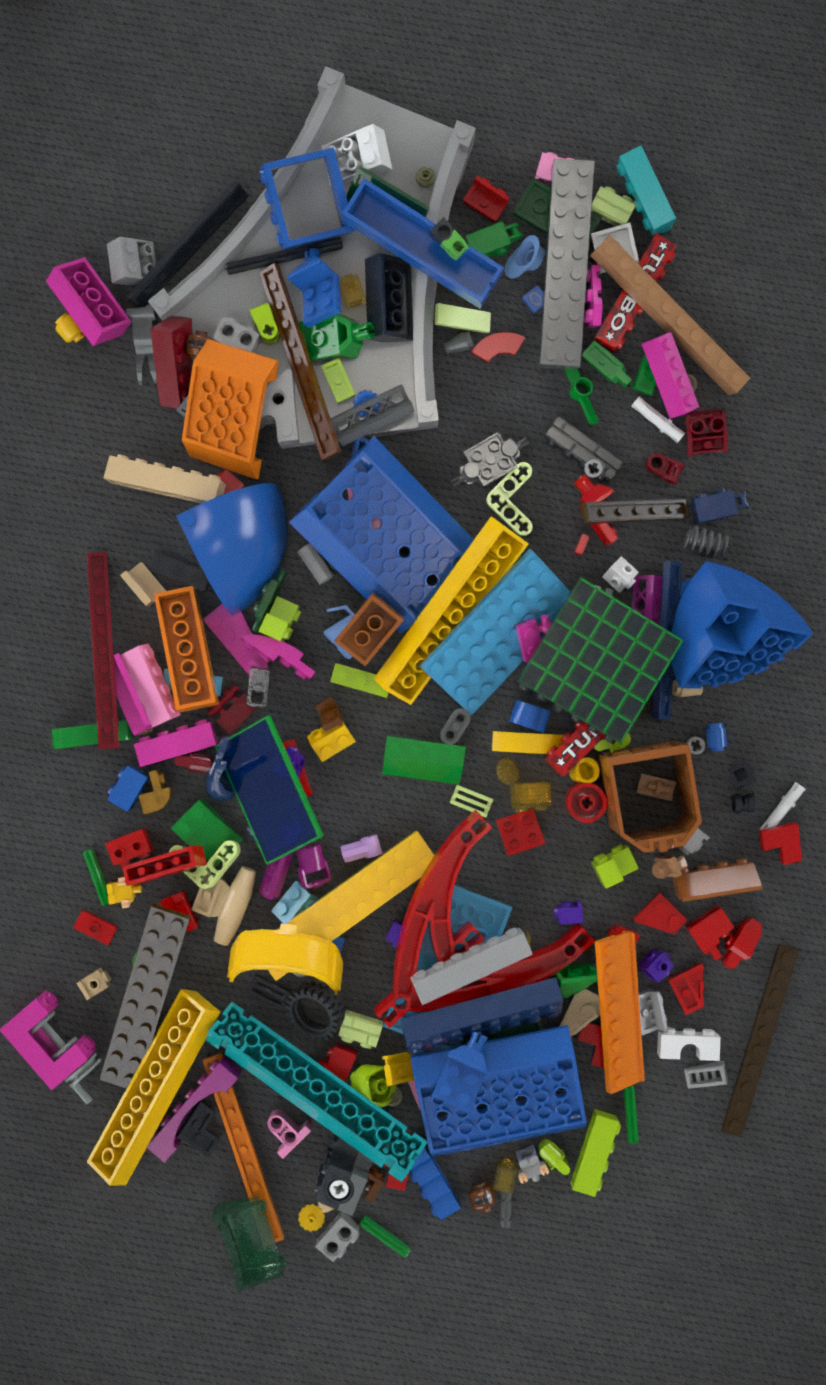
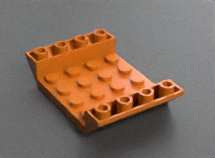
M207 339L193 361L182 434V442L190 457L256 480L259 479L262 460L255 458L260 422L267 382L276 381L279 360Z

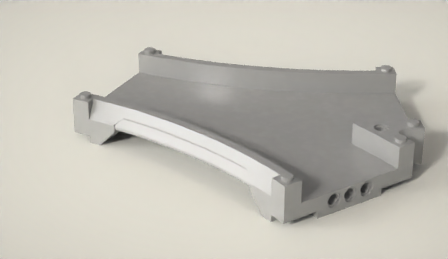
M325 66L318 82V97L305 121L304 127L286 158L322 150V145L374 124L385 132L392 164V170L380 174L378 177L429 206L430 209L426 218L437 224L443 217L448 221L456 188H458L474 145L476 128L458 120L454 129L346 85L343 73ZM324 158L278 169L273 179L290 240L341 228ZM421 167L431 168L435 172V181L429 187H422L416 180V173L419 172ZM352 182L343 183L346 196ZM266 188L239 224L196 270L191 272L169 293L163 288L148 300L162 321L171 315L192 318V334H195L196 330L208 332L207 336L213 338L222 317L227 319L232 317L240 322L239 325L246 328L251 326L258 330L249 310L267 302L269 304L259 274L260 271L267 267L228 275L226 263L282 250L278 240L276 241L275 234L278 233L276 225L272 224L270 213L272 212L271 205L267 204L264 192L267 191ZM355 229L351 234L339 236L343 242L342 249L323 253L320 259L340 278L341 312L338 314L350 317L361 325L367 322L365 259L379 253L398 256ZM305 258L279 264L298 323L303 321V294L299 288L288 280V275L297 266L304 263ZM412 265L413 341L378 342L365 339L362 340L363 346L357 359L336 356L312 362L330 418L353 408L355 398L352 397L337 404L321 365L340 358L356 395L360 391L372 390L378 396L400 384L403 385L415 411L363 436V438L438 428L439 420L433 372V320L437 281ZM227 329L224 332V336L229 337L233 335L234 330ZM271 330L267 331L268 336L272 335ZM280 334L279 340L272 345L266 344L261 337L255 353L279 360L276 381L269 382L266 387L259 430L265 425L276 424L278 443L282 449L316 444ZM244 338L242 344L249 345L252 342V338ZM401 391L392 396L391 402L398 403L404 400ZM282 396L284 397L283 403L275 404L274 399ZM380 402L377 412L384 409L385 403ZM356 413L354 419L361 421L365 419L366 416L362 417L360 414ZM342 419L336 422L339 431L347 428L349 421Z

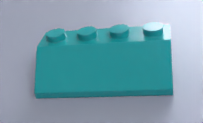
M642 146L619 156L618 165H616L620 176H624L626 180L627 192L632 194L635 199L634 206L637 212H641L644 218L642 222L647 231L650 230L651 235L670 231L676 217Z

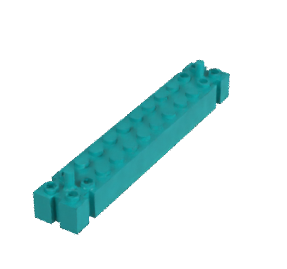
M231 1002L222 1013L220 1021L217 1020L208 1031L206 1041L217 1049L221 1046L226 1049L225 1055L380 1167L384 1164L391 1168L388 1173L402 1182L426 1146L427 1141L415 1132L410 1136L405 1132L408 1127L252 1015L249 1018L243 1016L245 1010Z

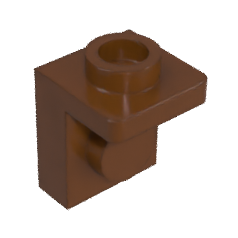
M332 697L315 705L316 710L321 716V725L325 732L343 724L341 710Z
M376 1167L369 1169L368 1178L371 1180L368 1181L364 1188L366 1191L365 1199L371 1203L382 1187L385 1178L383 1172Z

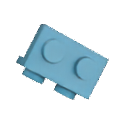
M295 881L271 912L285 924L319 900V898L312 895L307 889L302 888L301 883Z

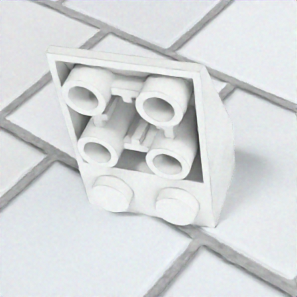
M374 124L321 146L322 150L334 147L343 183L352 182L356 170L360 166L377 176L392 170L385 132Z

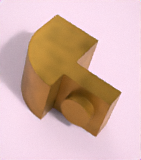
M160 769L149 772L154 791L139 795L144 814L164 808L172 799L173 786L165 788L166 777L163 772L161 773Z

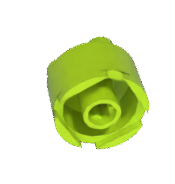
M364 1064L350 1076L351 1087L378 1107H385L392 1101L391 1096L396 1091V1085L387 1086L384 1066Z

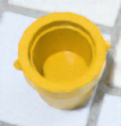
M589 757L582 758L569 771L571 779L577 783H592L599 777L600 773L597 761Z

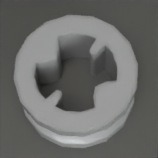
M590 459L585 464L586 475L592 478L599 476L603 470L601 461ZM597 463L599 471L597 473L594 471L593 474L590 472L588 465Z
M691 737L686 742V744H689L690 753L700 754L705 749V742L699 737ZM695 740H698V745H700L699 750L696 749V751H693V746H691L692 741L696 742Z

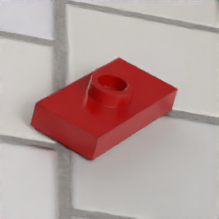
M84 909L81 911L73 927L106 945L110 944L118 929L116 925Z

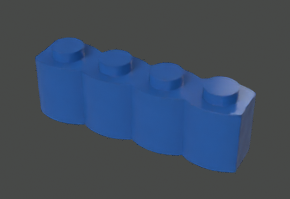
M426 1145L415 1160L409 1174L413 1182H418L421 1186L419 1190L424 1200L428 1199L431 1203L429 1207L432 1214L442 1220L461 1209V1203Z

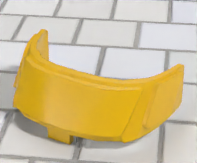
M281 923L280 930H245L238 935L231 947L227 978H229V982H233L235 977L241 972L253 969L298 973L313 976L327 983L335 992L334 995H338V991L341 990L343 960L338 947L332 941L314 935L298 933V925Z

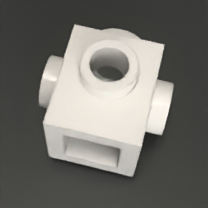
M621 556L603 575V578L620 593L625 587L629 589L636 582L634 577L639 572Z

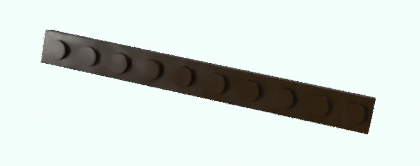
M778 944L721 1131L724 1133L742 1137L799 950Z

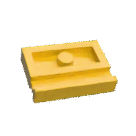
M407 1051L382 1056L386 1063L384 1071L387 1086L414 1081L411 1063L413 1053L408 1054Z

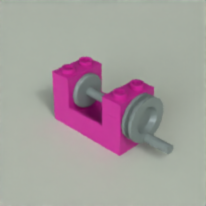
M45 990L5 1024L0 1031L51 1090L63 1080L65 1082L70 1080V1088L72 1087L80 1098L88 1104L93 1099L80 1085L79 1081L92 1071L102 1059H95L97 1048L92 1038L86 1037L84 1034L79 1039L73 1037L65 1043L47 1021L55 1015V1011L52 1010L59 1004L57 1003L56 996Z

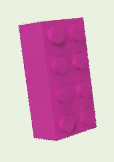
M85 257L55 266L46 280L92 346L122 336L132 321Z

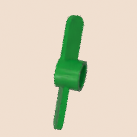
M564 369L571 384L569 390L571 398L576 402H580L588 422L591 425L597 424L598 418L588 397L593 391L592 382L588 378L581 377L577 369ZM576 386H583L586 389L587 393H580L577 390Z

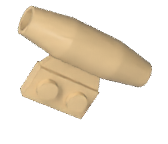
M242 866L231 886L224 879L220 878L212 888H199L191 910L207 917H218L214 935L216 943L228 946L241 925L252 896L256 877L255 870ZM210 875L204 876V884L209 883L208 878Z

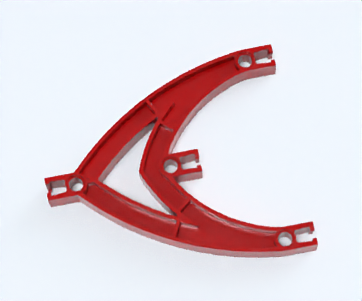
M476 810L460 823L441 845L420 879L409 903L396 948L392 992L374 1007L375 1013L379 1018L382 1017L386 1010L393 1007L394 1010L388 1017L385 1016L383 1018L388 1028H391L408 1011H433L543 981L572 963L595 942L579 923H576L559 940L546 947L532 951L533 955L424 1005L421 1004L410 977H413L417 972L420 949L427 924L437 962L448 961L451 959V956L457 953L463 954L469 951V948L472 946L480 945L486 940L470 921H467L453 935L451 932V900L457 875L473 845L492 829L489 823ZM480 819L483 825L473 831L471 829L472 825ZM464 832H470L468 839L461 840V835ZM471 931L476 933L469 941H465V938ZM583 932L585 936L575 943L574 941ZM458 943H463V947L460 950H454ZM572 945L571 950L565 952L566 946ZM399 998L405 999L402 1004H396L395 1002Z

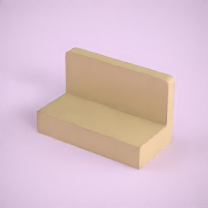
M142 562L132 570H126L120 575L145 606L149 607L155 602V593L166 591Z

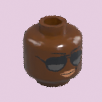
M196 330L195 334L188 335L186 353L190 355L191 359L196 358L207 339L213 340L207 336L208 332Z
M486 1181L472 1185L471 1190L468 1192L472 1208L476 1211L480 1210L481 1214L492 1211L491 1206L497 1202L492 1185L486 1184Z

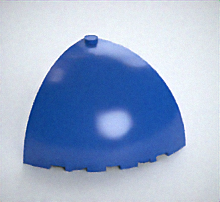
M265 483L241 488L213 498L176 515L206 577L231 616L245 610L263 594L264 585L266 582L270 583L275 578L285 554L288 528L287 509L277 484Z
M706 561L688 584L676 610L672 634L684 641L672 659L674 675L679 688L700 689L702 685H711L713 688L726 681L729 684L744 680L743 676L754 672L756 675L768 669V664L785 659L784 654L792 648L794 650L798 649L813 632L803 618L782 597L760 581L731 567Z

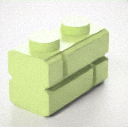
M601 186L592 202L591 212L615 227L626 224L635 208L633 200L628 196L624 195L621 197L615 194V190L611 187L606 186L603 188Z
M346 1010L345 1019L340 1027L338 1036L348 1043L356 1041L364 1048H376L383 1027V1021Z

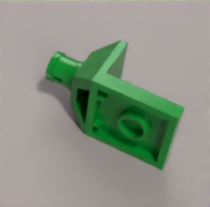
M336 314L310 328L306 327L303 321L299 322L311 362L336 356L357 359L363 346L362 340L372 339L375 335L374 332L369 333V331H374L372 323L366 322L360 325L354 319L341 314Z

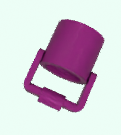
M320 844L296 850L300 866L298 873L302 888L315 889L331 880L328 862L323 857ZM323 869L325 878H320L307 884L306 873Z

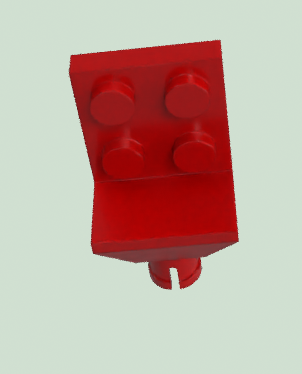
M586 474L574 482L582 494L580 497L582 514L581 504L585 502H602L614 492L611 488L600 484L595 486ZM590 524L606 547L618 539L616 536L618 533L611 524Z

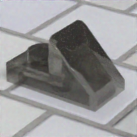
M250 667L247 706L267 708L271 687V668Z

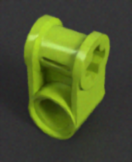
M268 302L250 309L249 311L262 340L269 345L275 344L279 340V331ZM271 330L272 335L268 336L267 331Z

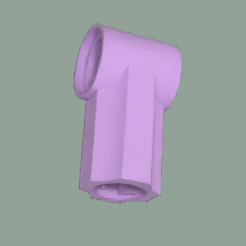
M377 834L341 846L345 863L382 854Z

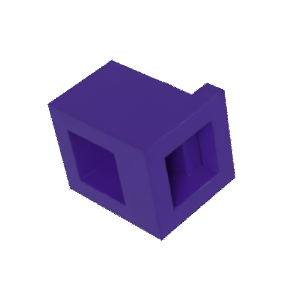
M576 900V904L568 901L561 902L560 906L553 907L554 919H558L560 925L583 923L582 903L580 900Z

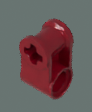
M659 453L653 454L645 461V468L649 473L673 485H677V478L681 470L685 468L682 463ZM652 459L658 460L659 468H654L651 465Z

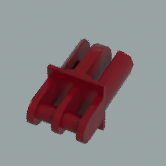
M190 752V756H177L174 762L178 766L188 767L187 772L207 773L214 760L209 755Z

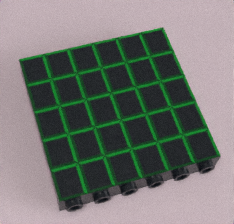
M579 578L516 682L520 683L518 687L527 693L530 690L536 693V698L544 703L549 701L554 704L552 708L562 714L564 711L571 715L570 719L580 724L582 721L587 724L589 731L595 734L600 732L605 735L604 740L613 745L615 743L622 744L684 640L583 578Z

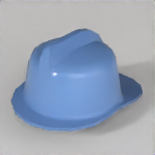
M535 235L525 238L508 258L504 271L509 278L519 277L528 270H536L543 262L546 251L540 246L539 239Z

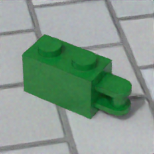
M499 222L466 235L465 242L488 258L494 255L500 257L508 253L511 243L521 239L523 234L519 232L518 223L504 227L503 222ZM511 231L512 236L508 237L507 232Z

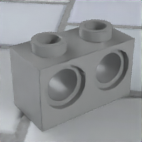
M222 317L212 339L255 353L261 341L258 330L251 326L246 328L239 325L240 322L232 317H229V319ZM227 329L234 330L233 335L229 337L224 336V332ZM250 337L252 342L249 345H243L242 341L244 338Z
M340 1212L316 1239L315 1247L334 1262L337 1257L340 1259L345 1254L346 1247L350 1242L353 1244L358 1239L360 1225L346 1213ZM347 1227L350 1229V1231L343 1232L341 1231V1228ZM335 1242L337 1246L330 1247L328 1243Z

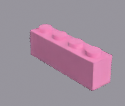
M149 643L137 646L121 654V659L151 726L161 725L180 716V712L176 710L170 687L163 677L162 669L158 665L154 657V651L150 648Z

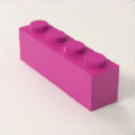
M672 332L642 343L669 418L687 414L698 408L697 399Z
M205 719L195 722L196 726L188 728V725L177 727V732L169 734V730L157 733V738L150 739V736L139 738V743L134 744L140 767L218 745L213 722L207 723Z

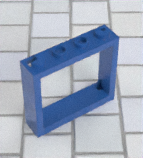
M334 147L264 163L259 171L260 180L266 186L267 191L264 192L267 204L271 205L272 212L270 213L272 224L276 225L278 232L275 234L276 241L278 240L282 250L348 235L355 231L354 228L343 222L342 212L347 206L348 201ZM324 158L341 228L290 240L271 170Z

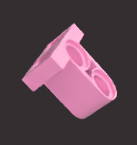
M279 1109L271 1112L267 1123L269 1130L283 1143L279 1146L277 1152L282 1159L312 1129V1124L308 1120L299 1127L284 1111ZM280 1118L282 1123L275 1124L272 1119ZM293 1132L296 1137L289 1138L286 1133Z

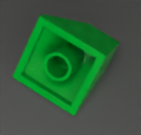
M591 963L567 965L552 975V978L556 977L562 998L578 994L598 981L597 970Z

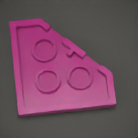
M591 265L589 270H587L586 282H589L588 289L585 292L587 310L584 311L583 323H586V328L601 326L602 299L598 297V293H601V279L597 278V274H600V265Z

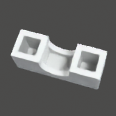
M668 1027L665 1031L658 1030L657 1054L660 1059H680L681 1049L687 1044H693L696 1046V1056L699 1060L720 1061L721 1037L712 1029H703V1032H695V1029L691 1028L675 1031L674 1028Z

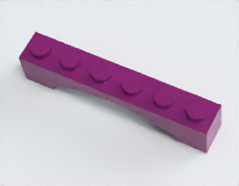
M225 1056L220 1061L216 1059L209 1067L211 1070L209 1074L206 1075L204 1073L197 1081L199 1085L196 1089L192 1087L184 1096L186 1100L183 1103L179 1102L172 1110L174 1114L171 1117L167 1115L160 1124L162 1128L159 1131H155L147 1149L164 1163L182 1141L176 1135L187 1112L197 1102L212 1093L222 1090L226 1093L239 1078L242 1070Z

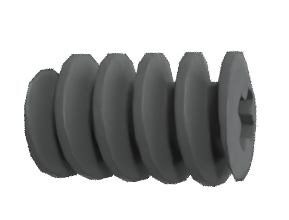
M694 525L692 529L690 526L685 536L683 548L691 544L692 551L698 546V553L706 549V555L714 551V558L719 553L722 558L729 542V536L724 535L721 538V533L719 532L714 535L713 530H709L706 534V528L703 527L699 530L698 525Z

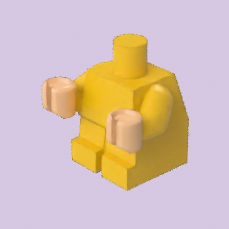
M125 877L118 878V881L110 882L106 885L109 904L121 902L122 908H129L134 897H136L135 894L142 893L141 885L126 886Z

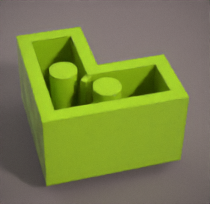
M277 596L270 613H266L259 632L281 642H285V639L289 640L293 633L291 626L294 621H298L301 615V611H299L300 606Z
M617 845L611 849V853L606 855L601 853L595 856L594 861L591 862L600 883L606 889L624 881L623 876L639 869L629 847L626 845Z

